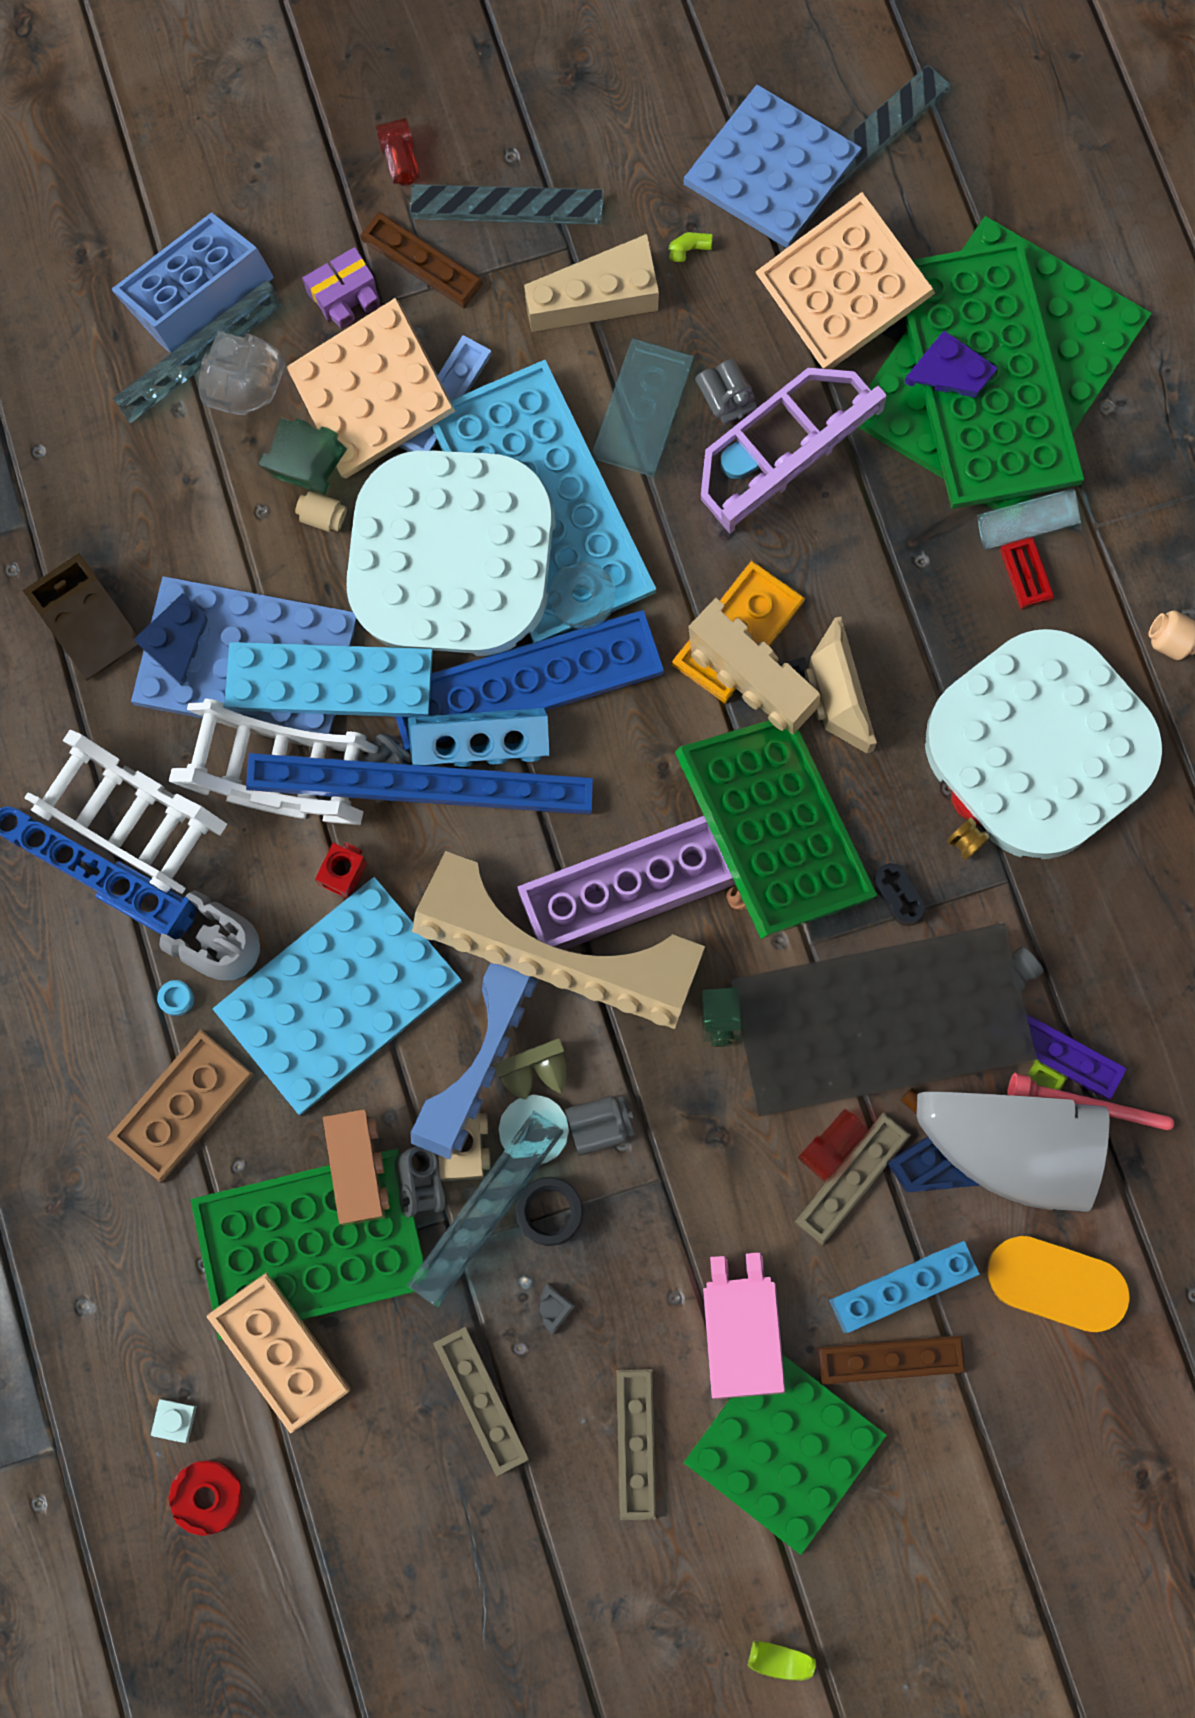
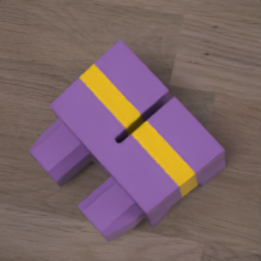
M355 247L330 261L332 269L326 263L302 277L307 294L313 302L317 303L328 322L333 320L341 329L352 324L355 320L351 308L360 303L366 313H371L381 306L374 277Z

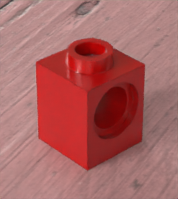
M344 842L343 846L332 843L315 877L318 886L345 899L350 897L367 866L364 856H361L363 851ZM343 861L351 863V869L346 875L339 876L334 873L338 863Z

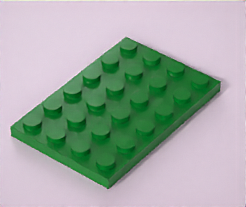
M768 720L683 745L675 751L761 939L863 904L877 897L874 887L799 730L794 734H791L786 729L781 731Z
M396 1148L381 1152L384 1173L379 1174L381 1188L387 1187L390 1200V1209L385 1210L386 1218L347 1226L340 1225L330 1165L190 1199L212 1310L266 1272L271 1276L301 1320L416 1292L412 1289L414 1284L419 1280L428 1279L415 1217H406L400 1206V1191L395 1170V1161L400 1154V1150ZM217 1332L218 1340H223Z

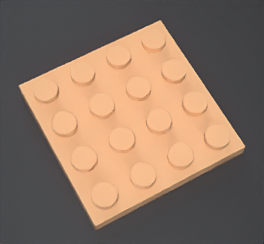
M863 192L756 271L764 286L823 369H833L935 294L931 285Z
M396 298L287 366L340 475L345 479L456 412L403 307Z

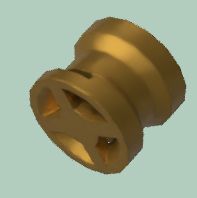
M970 818L948 838L947 842L951 846H956L961 851V857L966 861L990 839V836L986 832H980L976 828V822Z

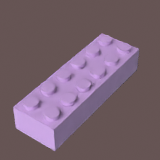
M702 816L520 885L517 888L535 938L552 947L566 950L736 884L707 821Z

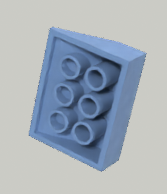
M211 212L112 288V291L154 339L172 354L185 349L189 345V343H186L196 334L211 329L215 324L212 323L225 312L229 313L237 309L240 305V300L251 292L260 291L274 276L257 247Z

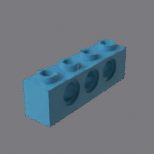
M544 708L408 717L410 754L413 765L439 767V764L453 763L457 767H466L473 765V761L487 760L489 764H503L509 758H521V761L534 762L540 760L541 756H549L548 716ZM510 731H519L521 733L520 740L514 744L506 743L504 738ZM483 733L488 736L486 743L482 746L470 744V740L475 734ZM442 736H450L454 739V742L449 748L441 749L436 746L437 740Z
M962 1241L830 1299L829 1302L843 1333H849L980 1274L965 1241Z

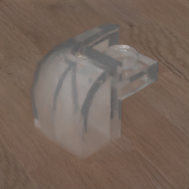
M217 331L209 355L204 354L200 369L198 390L203 405L232 414L247 415V412L257 410L265 403L270 404L285 368L283 356L270 343L246 333L245 338Z

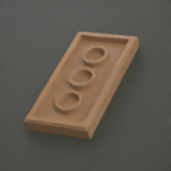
M200 1029L111 1132L108 1138L156 1180L163 1183L252 1079L254 1074Z

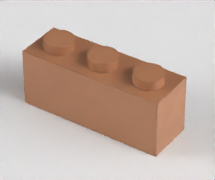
M365 1109L323 1117L339 1224L347 1226L386 1218L385 1210L390 1209V1200L387 1187L381 1188L379 1174L384 1173V1163L381 1152L375 1153L373 1139L379 1138L376 1118H370L369 1113Z

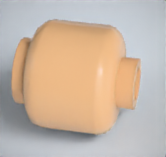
M1175 610L1158 615L1149 630V637L1151 638L1153 648L1174 660H1182L1189 654L1194 655L1195 620Z

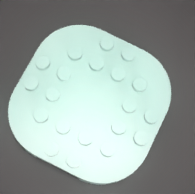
M412 451L393 457L379 466L364 483L356 501L347 571L349 603L361 625L378 641L391 648L432 649V651L474 653L475 656H490L517 646L515 643L524 638L529 632L532 633L537 627L545 612L548 601L546 590L552 531L555 530V512L542 482L523 463L499 454Z
M1057 630L1029 631L1010 639L944 691L932 710L926 730L925 749L935 776L940 782L945 781L987 831L986 833L990 836V840L1004 851L1013 855L1041 858V860L1056 858L1075 850L1108 822L1137 801L1155 779L1162 756L1159 728L1145 704L1094 647L1077 636Z

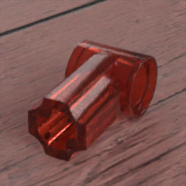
M407 118L375 125L382 154L386 155L393 184H400L401 186L412 184L420 176L412 150L414 146Z
M844 1109L821 1136L817 1135L797 1159L825 1182L845 1159L843 1156L856 1144L868 1128L853 1113Z

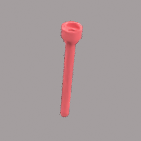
M1014 1073L1009 1082L1008 1095L1073 1100L1075 1104L1105 1106L1108 1109L1109 1117L1163 1130H1171L1174 1127V1120L1169 1116L1036 1085V1081L1031 1080L1030 1076Z

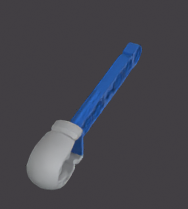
M10 806L0 808V836L17 847L21 845L26 852L96 891L95 897L159 933L161 935L159 945L162 951L172 957H180L181 962L217 980H236L245 976L254 967L260 953L259 935L254 926L243 916L220 903H211L210 898L199 891L193 890L184 898L171 890L165 893L152 885L150 878L120 861L114 865L41 822L34 821L30 816ZM10 815L16 816L18 819L17 826L11 831H2L1 823L3 819ZM36 831L44 832L46 835L44 843L39 847H30V836ZM64 847H71L74 851L72 859L67 863H58L57 854L59 850ZM81 861L92 868L97 866L100 870L99 875L90 876L79 866ZM120 879L129 880V891L122 896L114 895V884ZM149 895L157 896L159 899L157 908L151 912L143 911L141 908L142 900ZM198 910H200L211 921H219L230 935L228 937L222 935L219 925L212 927L203 925L195 937L201 943V950L196 952L186 942L181 940L184 932L187 933L194 923L193 918ZM209 949L217 952L216 958L219 962L207 952Z

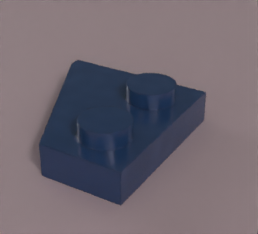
M182 593L134 640L182 686L186 682L188 666L191 658L195 657L198 649V639L205 630L208 618Z
M928 1136L887 1162L906 1193L979 1186L978 1183L967 1177L950 1163Z

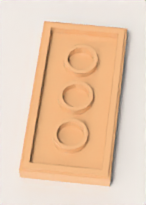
M268 1272L206 1316L290 1434L350 1391L349 1385Z

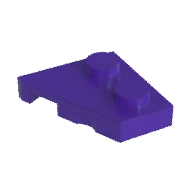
M943 331L909 372L904 383L909 386H915V383L934 386L936 391L947 393L954 391L963 396L976 398L995 375L997 367L949 333Z

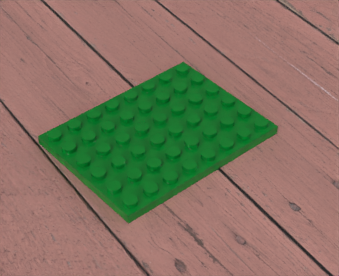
M984 216L961 251L1022 240L1073 435L1148 321L1151 312ZM907 330L868 386L871 391L879 386L887 395L884 410L879 415L875 413L858 428L944 479L921 384L915 383V386H909L904 383L906 376L916 365ZM1033 494L983 504L1015 522Z

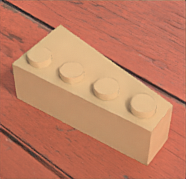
M715 598L688 626L692 658L701 667L707 668L709 666L714 670L719 681L727 688L732 689L735 687L743 694L742 698L750 707L755 710L761 708L769 715V721L781 731L786 729L791 734H794L820 706V693L788 663L780 666L777 663L779 659L773 652V649L764 641L756 644L750 633L746 630L748 626L738 617L732 622L722 612L725 605Z

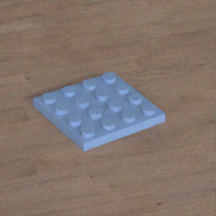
M756 84L684 176V185L780 245L788 248L794 243L837 187L836 184L841 177L845 176L856 162V158L861 153L862 148Z

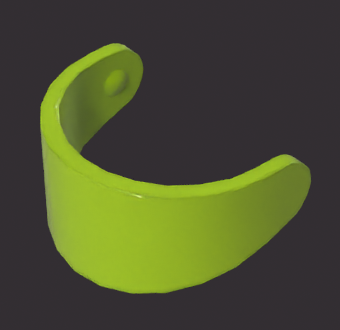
M754 1640L747 1665L753 1671L769 1677L802 1681L813 1676L816 1659L788 1647Z

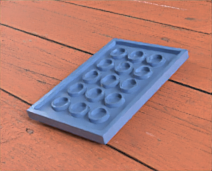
M163 576L151 623L182 593L207 616L208 621L203 634L198 639V649L195 657L191 658L186 672L187 679L182 686L145 651L143 652L131 703L134 706L203 719L202 716L187 710L188 703H203L204 699H213L225 704L229 642L352 646L358 619L350 611ZM233 711L271 724L323 734L332 733L336 716L333 714Z

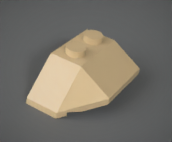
M842 616L836 617L812 654L808 669H805V678L820 693V706L816 709L815 715L818 721L823 720L825 730L861 751L871 753L877 744Z

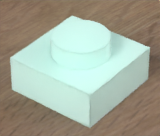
M159 1399L151 1436L188 1443L197 1406Z

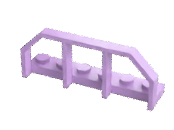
M807 368L705 450L701 500L731 534L735 530V525L776 492L780 491L782 493L786 490V486L791 480L824 454L826 456L831 454L836 444L875 413L877 415L882 413L887 395L879 386L871 391L854 371ZM808 380L850 383L859 392V395L852 401L853 406L845 412L839 410L832 415L826 422L828 426L822 431H819L790 397L793 392ZM782 403L809 435L801 441L800 445L802 447L793 454L787 452L775 462L776 468L773 469L743 432L778 404ZM736 439L763 472L749 483L748 486L750 488L741 496L736 493L726 500L722 506L724 509L721 510L708 494L712 457Z

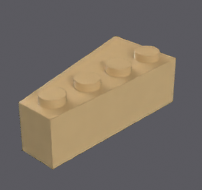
M647 234L524 285L531 332L658 311L659 291Z

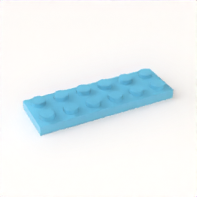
M229 642L224 707L230 711L391 717L429 716L433 652L432 649Z

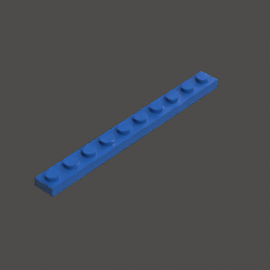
M249 753L246 790L590 815L592 811L593 778Z

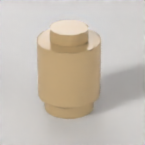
M308 491L306 496L301 495L299 497L295 513L300 515L299 522L327 532L332 530L339 532L346 517L347 507L341 505L339 500Z

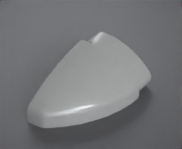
M954 1092L918 1093L917 1119L921 1128L950 1163L986 1190L1008 1200L1034 1208L1089 1212L1100 1187L1107 1155L1110 1123L1107 1107L1075 1104L1073 1100Z

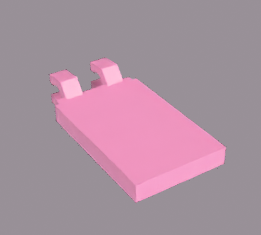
M761 1253L746 1254L748 1279L730 1280L728 1259L725 1256L710 1257L713 1282H707V1288H703L712 1399L785 1394L776 1283L771 1282V1277H765L763 1256Z

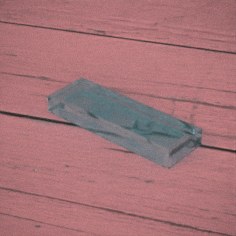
M1073 489L977 515L982 547L985 549L1081 523L1076 491Z

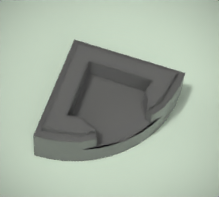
M546 1284L540 1297V1315L545 1327L550 1333L554 1334L575 1305L549 1284Z

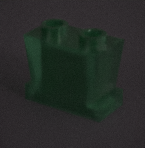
M281 418L269 454L263 453L258 465L277 480L325 495L330 486L327 479L348 448L338 440L339 435L329 428L321 426L320 430L314 429L311 424L298 418L294 422Z

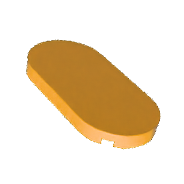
M1018 1236L1005 1240L993 1250L988 1259L986 1269L988 1282L998 1299L1010 1307L1085 1332H1102L1111 1329L1122 1320L1128 1309L1129 1290L1124 1277L1114 1266L1102 1260L1028 1236Z

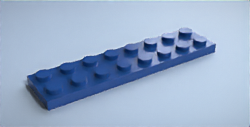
M644 610L432 673L429 716L544 708L547 711L664 675V670ZM395 717L405 750L410 752L408 717ZM442 736L437 740L436 744L451 740L453 738L450 736Z

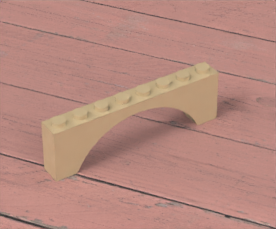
M445 851L416 909L412 932L428 940L441 942L454 947L458 951L468 952L484 958L490 963L503 965L519 971L525 976L541 979L558 988L568 989L584 995L590 1000L603 1002L625 1013H632L651 1020L657 1025H665L673 1029L676 1027L705 949L703 945L673 934L651 948L617 956L582 955L552 947L523 932L499 911L483 886L477 862Z

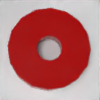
M205 1460L194 1462L179 1472L172 1482L168 1499L169 1507L171 1506V1512L176 1523L188 1533L205 1536L219 1533L232 1524L240 1512L243 1494L241 1483L233 1470L224 1463ZM202 1487L212 1489L215 1494V1502L210 1508H202L197 1503L196 1495Z

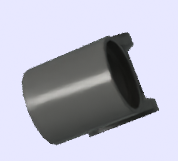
M418 1146L401 1152L396 1158L395 1170L400 1191V1206L403 1214L409 1218L414 1217L417 1212L429 1210L435 1213L442 1212L445 1207V1194L441 1185L436 1154ZM413 1155L416 1156L421 1163V1168L419 1172L416 1171L412 1166L411 1162Z

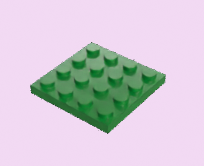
M782 1354L786 1393L730 1398L683 1463L801 1555L887 1435Z

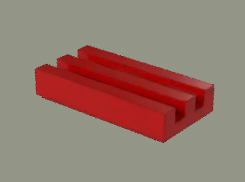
M1029 537L1001 545L999 550L1020 609H1025L1029 605H1039L1043 601H1052L1054 594L1034 538ZM1023 547L1027 548L1029 557L1031 559L1034 571L1036 573L1038 582L1042 590L1041 594L1037 593L1030 569L1027 565L1024 553L1022 551ZM1012 550H1014L1030 597H1027L1011 553Z

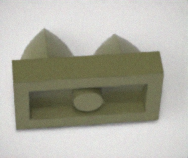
M559 1038L493 1064L497 1069L499 1080L503 1082L504 1086L512 1094L519 1098L527 1099L531 1091L533 1081L531 1069L535 1068L540 1079L548 1087L558 1093L563 1092L566 1082L565 1053Z

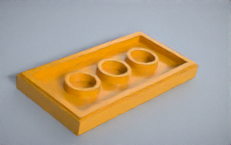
M751 560L720 602L725 605L722 612L732 622L738 617L748 626L746 630L750 633L756 644L764 641L770 647L803 605L805 598ZM689 639L672 661V666L726 704L737 689L735 687L732 689L727 688L719 681L714 670L709 666L703 668L695 662L691 656Z

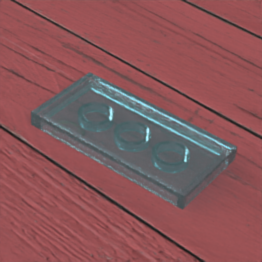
M631 339L592 452L593 459L652 477L655 476L694 361V356L637 339Z

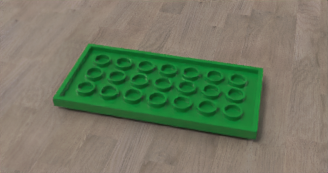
M1022 240L912 260L935 292L933 296L904 316L915 363H918L939 335L946 331L997 367L995 375L976 398L963 396L954 391L948 393L936 391L934 386L921 384L951 509L1081 485L1084 477Z

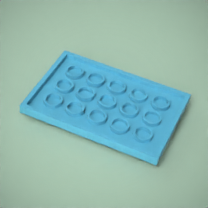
M375 877L212 1008L300 1116L462 983L461 979L430 942L421 935L412 932L413 922Z

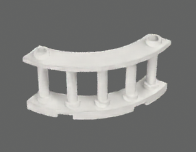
M204 699L203 703H188L187 710L202 716L203 720L192 763L188 764L187 768H172L169 782L204 795H208L209 790L227 796L226 802L300 819H306L307 814L323 815L322 821L361 825L363 811L352 807L351 801L347 797H331V800L327 801L318 800L315 795L298 794L297 797L277 792L246 790L245 785H242V781L239 778L251 733L275 739L272 755L285 756L288 743L313 747L310 758L324 759L327 749L344 751V760L358 761L359 753L378 752V746L366 741L365 735L357 732H347L346 735H332L283 727L224 708L222 702L213 699ZM216 722L237 729L227 773L222 778L208 774V769L205 768Z
M69 730L63 742L72 747L69 752L71 757L43 799L29 792L24 798L34 804L31 811L47 821L52 816L112 854L151 876L150 883L165 893H168L170 888L182 894L186 888L172 880L201 834L206 835L209 830L221 835L227 823L202 806L178 794H171L161 784L141 772H135L127 766L121 769L117 766L120 759L82 734ZM89 760H92L105 769L102 774L105 777L75 821L54 808V806L82 764H87ZM122 781H125L138 789L135 793L137 798L107 841L87 828L116 784L120 785ZM155 801H158L168 807L165 811L167 816L137 859L120 849V847L149 804L153 805ZM185 818L189 819V829L162 870L159 871L151 867L150 865L179 822L183 823Z

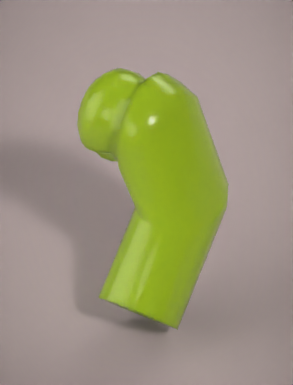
M687 232L670 242L668 247L670 250V260L673 262H684L686 260V251L690 249L711 250L712 234Z

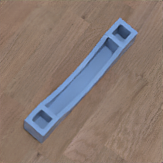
M490 963L483 977L482 985L488 1018V1029L482 1048L471 1067L457 1082L442 1093L425 1101L411 1131V1144L449 1160L455 1149L458 1151L462 1150L469 1131L464 1130L469 1118L475 1120L483 1103V1100L479 1099L483 1087L489 1089L497 1072V1069L493 1068V1064L497 1056L501 1058L505 1056L511 1038L507 1037L511 1026L518 1027L525 1008L520 1006L525 996L531 998L538 978L525 976L519 971L500 964Z

